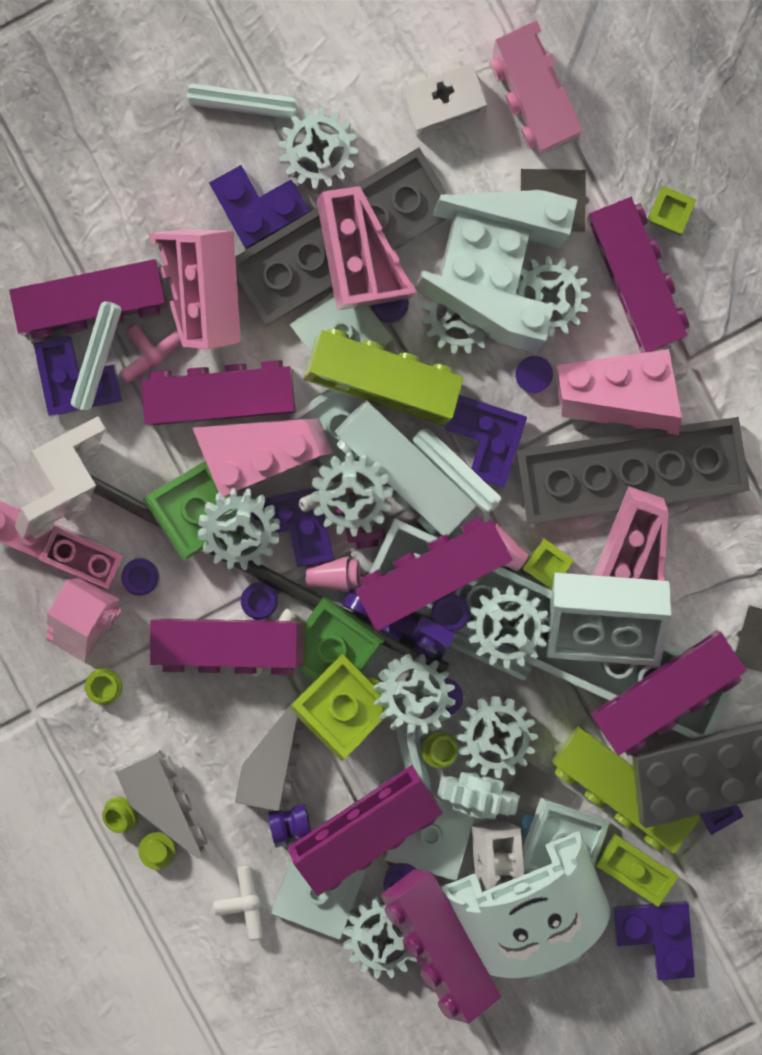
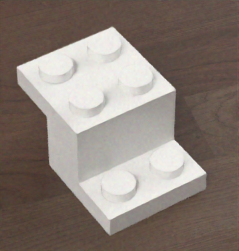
M98 416L31 451L25 473L40 498L22 507L15 528L22 539L31 534L34 539L39 538L54 528L52 523L63 517L70 521L87 510L85 506L91 501L90 497L96 484L83 463L96 456L95 450L101 445L100 441L106 430Z

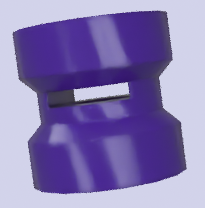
M305 804L296 805L292 810L286 812L280 809L279 811L273 810L268 812L271 834L276 848L287 846L290 841L299 840L312 831Z

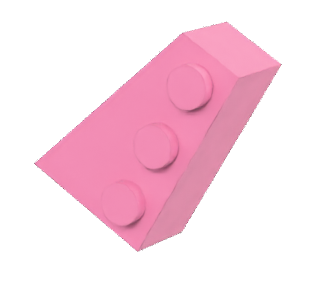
M536 20L495 39L492 55L494 59L489 62L497 81L504 80L510 92L505 95L512 114L514 116L520 114L525 127L521 129V133L529 149L535 148L540 156L579 138L582 129L565 87H561L552 67L555 65L551 53L546 54L537 33L541 32V28Z
M357 186L322 192L316 201L337 311L410 299L418 293L401 267L400 259L395 250H392L382 232L383 228L361 187Z
M178 229L149 233L152 245L158 244L164 266L159 267L162 279L168 278L174 300L169 303L182 347L213 349L241 343L234 231Z
M669 349L557 365L556 386L562 417L603 424L615 422L632 425L634 429L644 430V427L666 430L667 434L679 435L682 415Z
M319 418L206 425L193 428L217 490L224 497L230 495L231 488H235L238 493L333 453Z
M628 486L593 576L665 581L664 566L669 511L664 498Z
M83 578L67 580L47 613V625H49L47 641L85 663L102 632L107 631L108 628L112 629L119 619L122 610L118 608V605L122 599Z

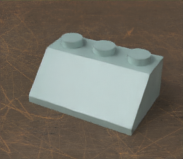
M554 573L550 601V631H548L547 658L660 666L671 617L669 581Z

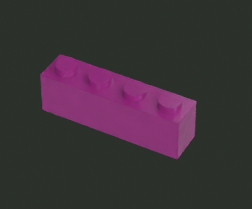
M631 196L589 213L587 221L640 352H652L687 337L685 329L690 328L688 318L682 307L676 308L672 298V294L676 293L675 286L669 273L663 274L657 261L662 259L661 251L655 238L649 239L644 225L648 224V220L640 203L635 205Z
M156 259L9 289L18 334L29 336L30 341H37L52 337L51 331L65 328L66 333L88 330L87 323L96 321L100 305L104 301L115 303L121 307L122 311L118 324L125 322L124 316L138 313L139 318L160 315V308L169 307L164 281L159 269L161 267L160 263Z
M283 360L261 362V369L247 370L246 364L224 365V372L209 373V367L187 369L186 376L175 377L172 376V370L150 372V379H141L144 422L148 426L296 412L292 368L290 366L284 367Z
M480 516L460 526L463 534L451 540L445 534L429 542L427 546L430 551L416 558L412 551L393 561L396 569L384 575L378 569L360 578L359 581L362 586L355 591L375 630L378 631L513 561L492 519L484 522Z
M150 620V665H162V672H185V666H198V673H220L221 667H234L235 674H256L257 667L271 668L272 675H292L293 668L305 666V621Z
M715 630L590 713L615 753L619 756L625 752L627 756H630L646 745L644 739L655 731L659 735L664 734L678 724L676 720L678 716L687 710L693 714L709 704L708 696L721 689L724 693L737 686L742 681L740 675L747 670L722 632Z
M411 765L287 848L294 866L318 897L326 891L337 888L345 878L357 870L369 867L375 858L387 850L399 847L407 837L419 829L432 825L443 812L430 789L414 766Z
M414 869L380 895L386 905L385 913L388 919L400 929L404 936L402 942L405 949L411 956L417 959L422 968L420 971L422 979L430 988L434 989L439 998V1009L448 1019L469 1024L502 997L432 872Z

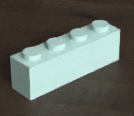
M366 399L334 431L341 439L336 445L345 454L351 452L353 459L357 455L361 458L365 454L367 455L366 463L369 466L377 461L380 463L377 473L379 475L389 474L390 478L387 483L394 489L391 497L405 510L412 506L418 511L421 516L417 521L431 535H434L437 531L442 535H449L477 506Z

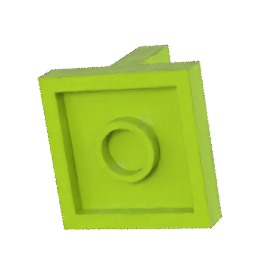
M343 654L288 707L340 761H343L382 721L379 716L385 711L383 706H374V701L381 697V693L373 690L374 685Z

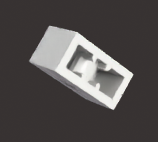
M462 61L450 63L441 68V74L429 78L426 73L408 79L406 81L407 86L401 87V95L416 136L486 112L487 103L472 62L463 65ZM438 89H443L445 94L452 93L449 95L448 103L443 104L441 99H435Z
M508 821L471 826L475 873L483 891L524 875L521 828Z

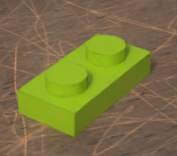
M616 833L595 864L596 867L657 907L660 906L679 877L677 873Z

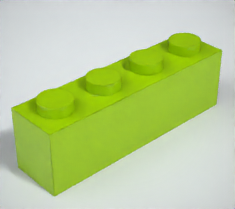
M337 329L321 330L315 338L303 378L304 381L362 400L366 399L368 402L441 426L446 425L453 418L464 379L463 376L454 374L455 370L442 364L430 366L421 363L417 356L410 353L399 352L397 355L385 351V347L377 342L366 340L360 343L348 339L349 335Z
M579 725L576 726L552 758L553 764L558 767L554 772L558 777L571 786L575 781L588 789L584 796L600 808L605 803L617 811L614 816L616 820L631 831L635 826L639 827L647 833L644 840L661 853L667 848L675 854L701 819L699 815L644 828L639 822L633 765L621 756H618L613 750Z

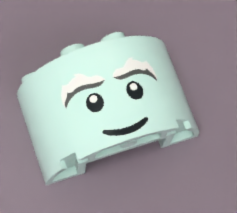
M580 831L545 844L552 864L483 891L477 875L474 873L441 887L490 975L501 978L526 977L530 980L538 979L545 973L561 966L577 963L581 959L582 954L595 944L605 931L610 918V906Z

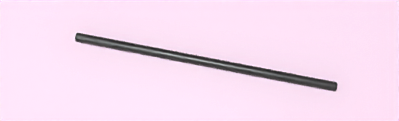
M90 475L96 484L93 493L161 528L146 503ZM214 551L209 552V554L214 556ZM253 560L248 561L247 570L242 569L240 562L234 563V567L314 609L323 598V596L262 564L258 566ZM340 606L385 638L382 645L403 656L410 654L413 661L420 656V654L414 651V644L403 638L400 641L393 640L383 634L381 629L376 631L372 622ZM436 656L432 660L426 658L425 664L427 665L435 660L439 662L436 669L439 674L445 672L450 664Z

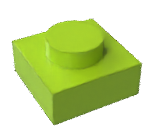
M662 185L648 216V223L681 236L697 200Z
M543 538L522 569L552 590L554 573H566L575 560Z

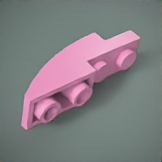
M0 500L1 543L109 589L123 554L56 523H52L54 528L39 538L34 539L31 534L22 539L15 528L21 508Z

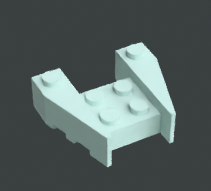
M543 190L441 195L433 215L453 220L440 275L423 271L416 284V291L438 305L441 303L461 316L462 320L470 325L475 324L491 334L490 337L500 344L538 353L547 340L554 305L516 295L527 242L529 240L561 249L570 235L577 199Z

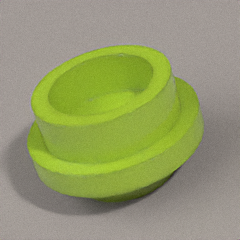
M99 668L91 672L87 677L85 692L92 702L98 705H108L115 702L121 695L122 680L114 670Z
M442 731L433 732L423 741L422 757L433 768H447L455 761L458 755L456 740L449 733Z
M116 796L105 804L102 819L108 829L115 833H122L132 830L137 825L138 813L130 806L127 799Z
M152 832L146 835L138 848L141 862L148 868L155 870L167 867L173 861L176 853L174 841L162 832Z

